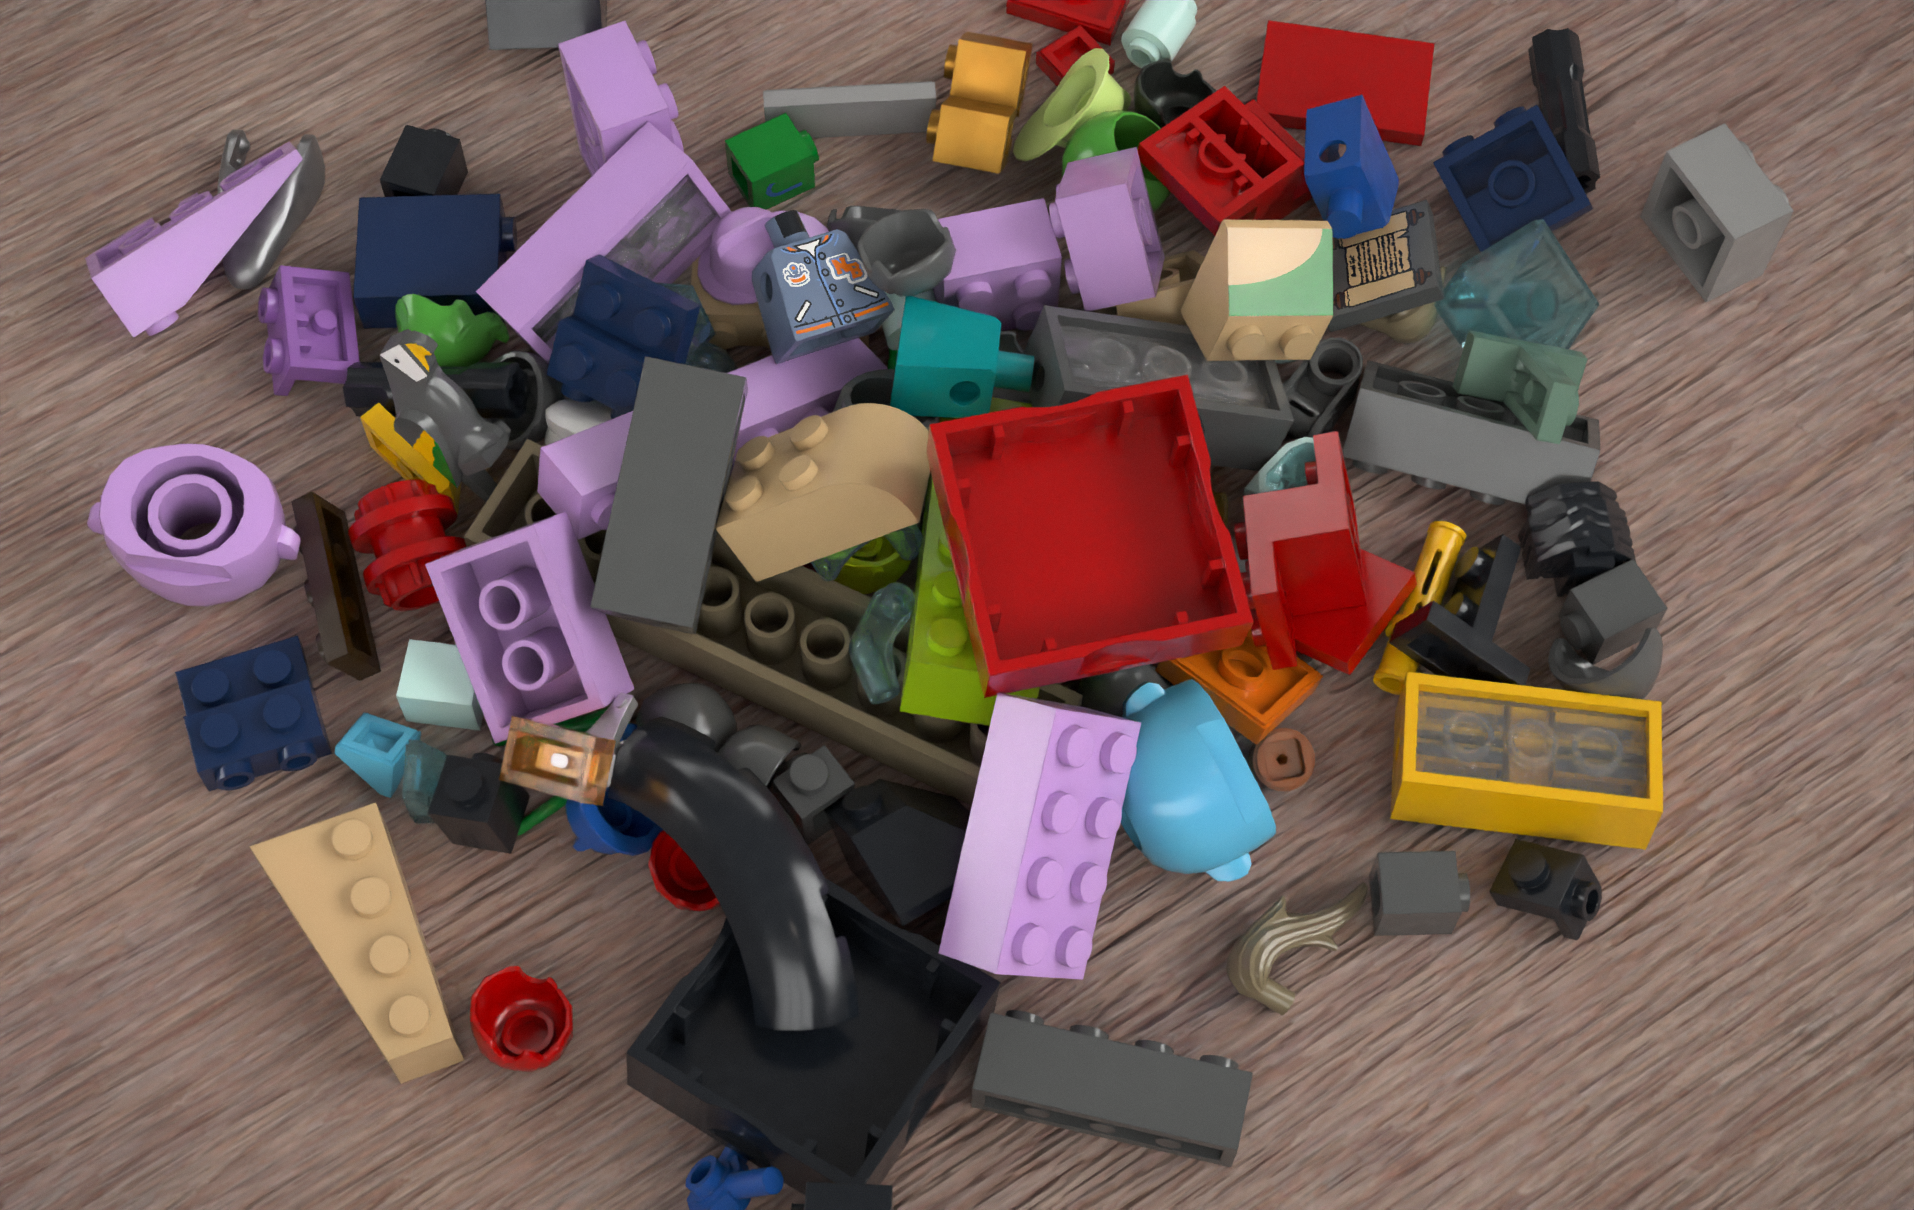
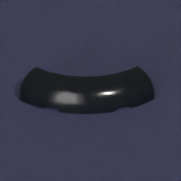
M661 716L635 729L619 748L616 755L608 798L628 805L660 826L691 858L708 882L728 919L741 952L753 1001L755 1026L773 1030L805 1031L831 1027L859 1017L856 981L848 943L844 936L835 938L830 918L821 897L828 893L829 887L810 848L776 797L750 769L741 768L737 770L725 758L714 751L716 742L713 739L683 723Z

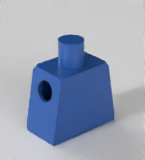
M1363 95L1308 109L1306 113L1304 176L1323 221H1328L1332 227L1333 238L1347 239L1356 234L1383 228L1390 221L1399 186V178ZM1339 144L1346 145V151L1342 157H1340L1338 152Z

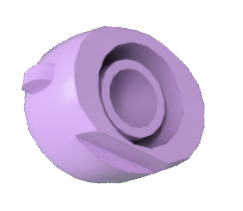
M204 444L161 446L143 450L124 459L109 476L100 502L95 503L91 507L87 521L88 527L93 532L104 535L106 545L113 557L142 587L171 602L187 606L207 607L227 603L260 589L277 570L281 559H297L301 542L300 536L293 529L286 526L282 505L271 479L255 464L223 449ZM203 523H217L216 527L205 536L192 540L179 539L180 536L192 527Z

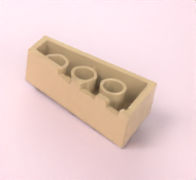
M376 802L249 846L266 876L284 901L400 1083H405L464 1061L389 830Z

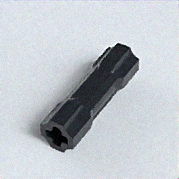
M1569 28L1563 30L1546 29L1532 37L1533 44L1528 49L1532 81L1537 88L1540 111L1585 194L1596 189L1595 183L1600 178L1595 141L1590 135L1582 82L1584 66L1579 36Z
M356 362L347 368V378L343 386L346 407L351 408L356 416L361 417L379 402L392 416L396 417L393 394L382 362ZM477 362L468 367L440 366L442 371L468 395L481 417L517 419L526 412L530 386L528 374L522 371L519 363Z

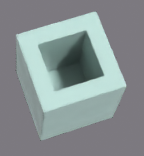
M409 639L396 694L406 722L480 731L484 714L457 645Z

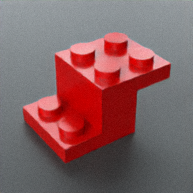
M1223 86L1140 142L1137 151L1140 162L1214 236L1223 219L1281 220L1313 198L1304 176L1305 148L1254 99L1244 105L1226 86Z
M1338 431L1313 435L1316 461L1305 462L1306 486L1243 496L1245 521L1234 524L1240 560L1248 559V561H1245L1246 572L1240 573L1254 622L1251 627L1255 647L1266 646L1273 670L1298 666L1293 616L1367 605L1356 508Z

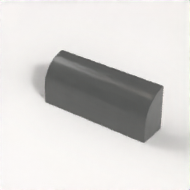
M645 356L590 605L592 609L618 618L696 635L718 533L715 527L728 486L748 393L746 377Z

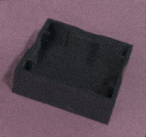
M826 878L829 891L821 897L830 918L835 938L844 936L848 943L856 981L859 1017L831 1027L805 1031L773 1030L755 1026L748 976L739 946L726 918L723 928L709 953L690 973L681 978L626 1053L627 1085L721 1144L736 1151L758 1167L778 1168L783 1175L784 1183L803 1195L806 1192V1182L874 1185L882 1183L987 1026L990 1013L995 1011L1001 983L972 965L939 954V945L920 934L898 928L883 920L862 904L855 895Z

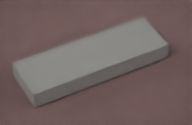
M935 82L763 91L765 122L787 113L798 132L805 129L812 138L927 132L931 111L936 109Z

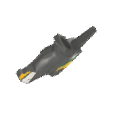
M409 329L391 335L380 353V358L394 399L396 411L394 430L457 489L460 483L463 482L481 499L487 502L498 484L485 469L492 466L507 446L511 429L502 420L492 423L478 414L468 395L438 365L434 354L438 344L432 338Z

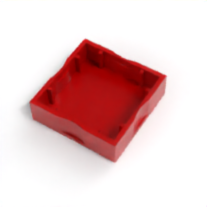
M1188 374L1099 391L1081 400L1059 406H1021L929 425L926 449L927 458L984 698L997 696L998 692L1007 694L1242 646L1254 622L1231 535L1218 512L1214 500L1210 474L1211 460Z

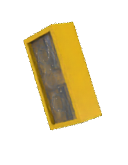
M1406 672L1395 710L1390 819L1646 850L1663 813L1661 701Z

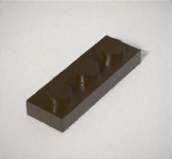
M310 492L291 502L296 526L293 530L300 536L299 551L303 555L308 576L304 583L305 593L315 609L319 633L316 635L317 648L321 657L329 666L361 681L381 672L354 549L348 534L349 527L346 514L343 510L319 495Z

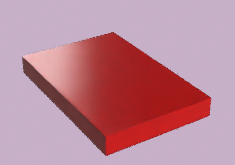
M1268 20L1256 102L1282 127L1306 130V113L1308 109L1363 95L1382 141L1422 146L1435 43Z

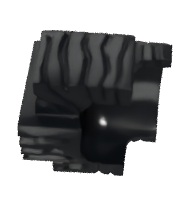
M1599 481L1563 483L1527 497L1525 506L1528 511V518L1518 534L1520 547L1523 549L1522 557L1527 580L1540 577L1554 578L1557 597H1562L1565 594L1568 596L1572 588L1632 559L1636 562L1634 549L1631 548L1633 543L1630 537V529L1627 525L1626 513L1619 507V503L1615 501L1617 494L1613 489Z

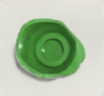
M408 294L399 299L395 305L398 332L407 329L415 330L432 338L438 344L434 354L439 366L468 367L480 362L490 351L496 340L505 343L509 340L506 324L503 323L497 314L488 311L475 316L468 304L463 300L456 299L451 306H441L421 295Z

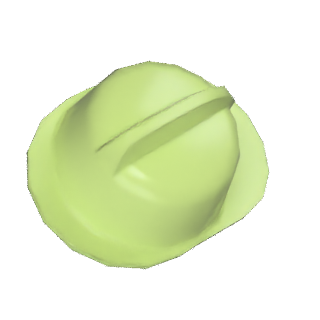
M1094 48L1082 55L1071 66L1056 90L1026 122L1014 143L1013 153L1017 160L1029 161L1038 158L1055 145L1065 148L1078 127L1086 120L1102 112L1113 110L1127 111L1131 104V97L1108 73L1109 55L1104 49Z

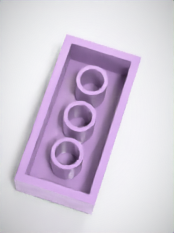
M997 693L939 954L994 974L1083 980L1087 960L1092 951V938L1102 895L1107 886V872L1115 837L1121 824L1122 807L1130 771L1136 758V745L1141 722L1086 707Z

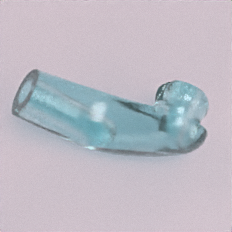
M899 582L889 583L873 594L849 643V656L871 704L887 702L900 693L893 660V644L912 614L915 596L907 585Z

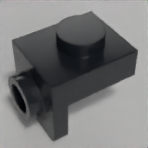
M1515 839L1489 891L1498 906L1554 919L1563 936L1573 940L1580 938L1587 921H1591L1597 915L1602 899V887L1584 855Z

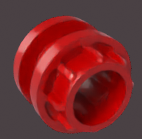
M421 479L394 482L366 494L357 504L358 510L354 513L356 521L350 526L348 534L355 551L364 554H374L376 560L370 563L363 571V579L368 592L381 596L385 606L392 607L397 611L415 610L439 603L425 564L467 547L464 538L446 536L445 530L457 519V512L452 498L439 494L435 485L428 484L427 481Z

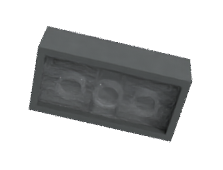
M1044 305L1023 354L1034 356L1033 374L1029 390L1032 407L1064 405L1081 400L1099 391L1188 374L1197 411L1201 416L1204 426V437L1211 465L1259 471L1278 452L1294 422L1275 360L1207 361L1187 325Z

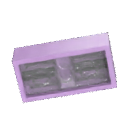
M647 121L476 292L537 355H540L549 364L559 320L569 317L574 313L587 259L602 255L668 288L711 245V235L718 222L730 213L731 210L693 160Z

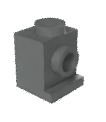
M823 745L812 754L800 753L785 762L778 770L777 777L772 780L773 792L771 793L790 816L805 842L809 845L832 829L824 810L843 800L850 791L855 789V783L827 747Z

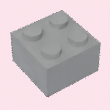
M1724 123L1666 151L1640 217L1705 302H1708L1763 275L1794 210L1789 205L1785 192L1778 185L1773 184L1755 162L1750 148L1744 142L1739 141Z

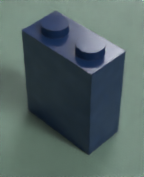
M471 194L359 198L353 298L363 328H397L395 305L399 299L408 294L421 295L441 306H451L456 299L463 300L468 304L475 316L488 311L497 314L476 291L507 261V252H516L517 250L515 217L505 216L501 195Z

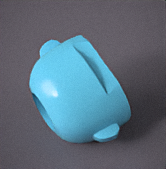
M1193 679L1186 680L1165 690L1159 684L1145 681L1137 685L1123 702L1122 717L1141 722V727L1136 745V758L1131 767L1123 802L1121 825L1141 853L1153 865L1164 870L1182 874L1205 872L1217 881L1226 882L1244 877L1248 874L1252 864L1249 852L1271 839L1276 834V825L1269 805L1225 719L1208 693Z

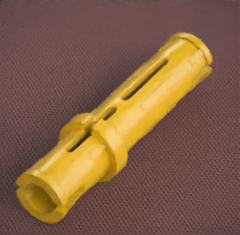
M1446 521L1430 523L1425 543L1413 571L1415 572L1417 585L1400 607L1398 614L1394 615L1386 626L1385 632L1389 639L1380 665L1373 676V682L1377 687L1388 693L1400 695L1406 672L1416 673L1419 667V663L1391 645L1389 641L1395 624L1417 611L1419 605L1423 607L1433 600L1441 605L1460 549L1466 539V533L1463 529L1453 523ZM1433 567H1437L1428 593L1424 595L1423 592Z

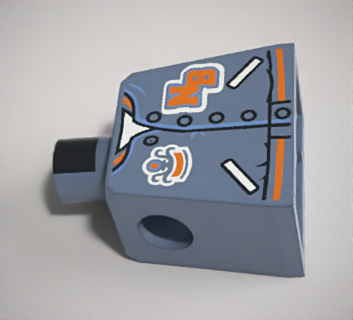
M797 210L786 211L766 222L765 228L774 249L767 252L754 268L751 280L772 356L776 364L872 334L893 313L895 309L892 302L883 290L872 283L859 252L845 232L836 229L809 237Z

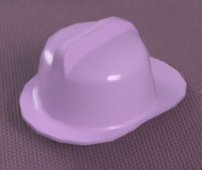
M743 207L723 217L711 235V245L701 254L698 261V277L703 289L714 299L731 305L756 303L757 298L751 280L752 271L765 254L774 249L765 224L771 218L786 211L771 212L759 207ZM798 212L809 237L829 232L828 228L816 218Z

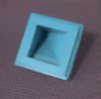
M364 712L337 743L335 755L380 795L391 798L421 738V732Z

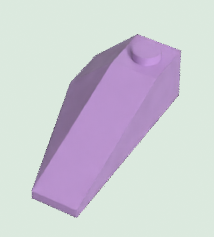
M290 141L228 175L219 185L223 192L213 197L209 191L201 194L195 193L179 203V207L169 215L171 219L169 222L160 226L151 217L85 258L91 279L133 338L143 331H146L149 336L155 335L172 325L179 318L176 310L188 302L303 160Z

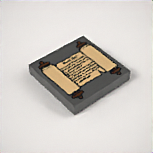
M1427 200L1392 210L1389 224L1383 228L1356 234L1347 239L1333 238V317L1328 325L1330 332L1444 299L1434 217Z

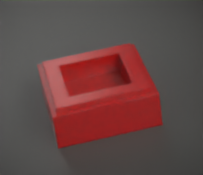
M1079 25L1036 52V65L1058 87L1071 66L1082 55L1094 48H1103ZM1109 55L1108 73L1112 75L1114 73L1115 61Z

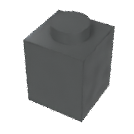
M1632 559L1572 588L1559 614L1560 626L1568 643L1576 650L1581 649L1588 661L1594 665L1640 642L1647 628L1657 629L1668 608L1635 560Z
M1456 851L1377 853L1369 873L1374 936L1452 934L1462 912H1468L1470 907L1469 879L1467 873H1458Z

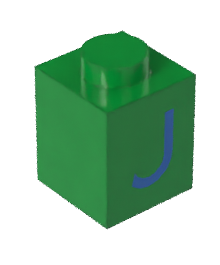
M787 113L725 140L728 174L749 207H759L767 210L815 187L814 163L819 161L816 145L805 129L798 132Z

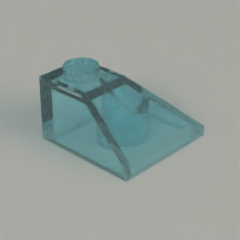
M1544 219L1530 222L1462 263L1443 289L1444 299L1434 303L1438 314L1463 348L1468 331L1471 330L1569 349L1599 306V302Z

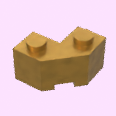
M967 31L959 38L958 45H949L944 65V78L952 79L950 96L941 104L940 110L932 109L927 127L926 143L935 145L932 161L997 174L1002 172L1008 163L1012 147L1011 135L1014 120L1016 117H1019L1024 100L1033 43Z

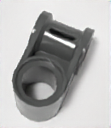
M1335 337L1321 340L1311 359L1304 360L1290 379L1283 383L1294 419L1287 433L1291 438L1295 440L1303 437L1313 438V435L1332 432L1336 422L1353 402L1362 372L1363 357L1359 348L1351 341ZM1327 370L1336 371L1345 378L1330 379L1321 372Z

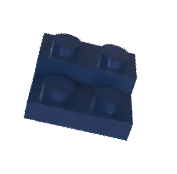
M1538 105L1528 110L1521 106L1504 113L1495 120L1494 129L1476 139L1469 135L1452 142L1442 151L1443 157L1433 162L1488 266L1593 210L1587 195Z
M602 255L587 259L574 313L569 317L559 320L547 375L562 382L561 392L566 397L579 402L597 400L612 408L611 419L629 413L634 409L645 356L686 364L701 305Z
M298 636L175 672L186 716L183 718L197 773L209 792L216 789L225 791L240 789L251 784L255 777L278 770H302L313 765L318 758L332 754L304 649Z

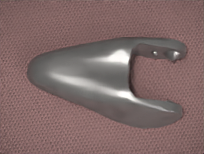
M233 129L227 135L219 171L218 194L223 192L219 186L221 181L231 173L244 167L246 153L250 149V142L243 130ZM304 134L300 143L297 145V151L303 160L222 258L226 276L233 287L251 289L266 277L293 232L310 214L319 199L325 184V165L315 135Z

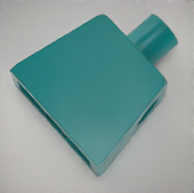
M906 296L890 406L900 409L911 416L964 418L989 413L994 387L1029 392L1034 367V356L999 351L1001 321L996 317L914 296Z

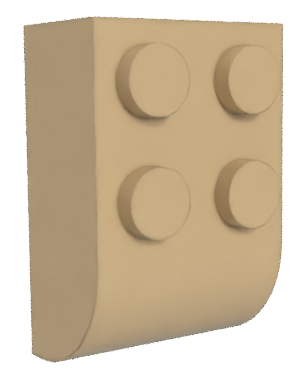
M863 403L851 405L821 417L818 415L809 416L801 420L793 428L768 438L766 436L755 437L738 449L715 529L753 579L758 582L919 523L930 474L926 453L929 431L920 421L900 409L883 404Z

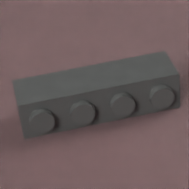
M1009 1010L1005 1013V1016L990 1013L972 1087L971 1107L1232 1167L1239 1147L1253 1076L1252 1072L1239 1070L1237 1062L1217 1055H1203L1200 1057V1060L1174 1055V1050L1170 1046L1151 1040H1138L1134 1045L1108 1040L1109 1035L1106 1032L1086 1025H1073L1070 1027V1030L1044 1025V1020L1041 1017L1020 1010Z

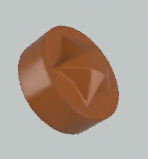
M1275 728L1257 745L1252 744L1248 761L1254 778L1262 786L1275 791H1292L1304 785L1312 775L1315 766V753L1309 740L1300 732L1289 728Z

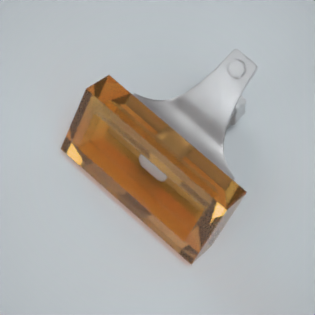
M620 693L604 714L586 732L534 719L512 716L499 780L576 802L603 806L606 788L611 783L616 755L619 748L626 741L620 742L638 706L637 701L633 695Z

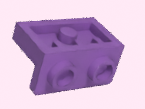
M280 265L270 287L262 288L258 301L259 321L267 323L268 339L265 342L263 352V367L265 373L272 374L274 395L288 396L295 380L345 384L347 368L353 363L360 362L349 272Z

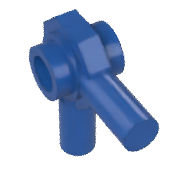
M725 1146L719 1158H715L712 1155L706 1156L698 1161L690 1170L686 1178V1187L691 1191L687 1198L689 1210H745L753 1197L778 1194L783 1187V1175L776 1167L749 1170L748 1160Z

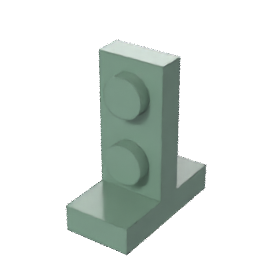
M1469 330L1452 387L1458 394L1504 402L1536 440L1560 444L1565 426H1570L1577 415L1579 406L1578 389L1588 358L1580 351Z

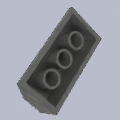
M1367 361L1343 449V456L1353 459L1352 464L1355 467L1375 474H1385L1388 469L1411 474L1413 482L1432 489H1445L1447 484L1470 490L1471 497L1493 505H1503L1506 500L1525 504L1528 496L1557 484L1591 482L1601 450L1598 419L1577 414L1574 422L1570 426H1565L1560 444L1538 441L1504 402L1458 394L1452 387L1453 382Z

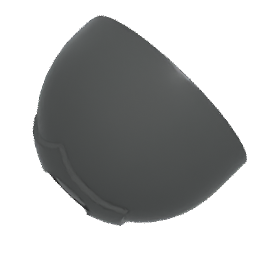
M1647 628L1634 653L1621 665L1608 671L1592 665L1579 656L1565 638H1556L1549 652V668L1562 688L1567 691L1644 699L1653 688L1661 670L1663 641L1656 628Z

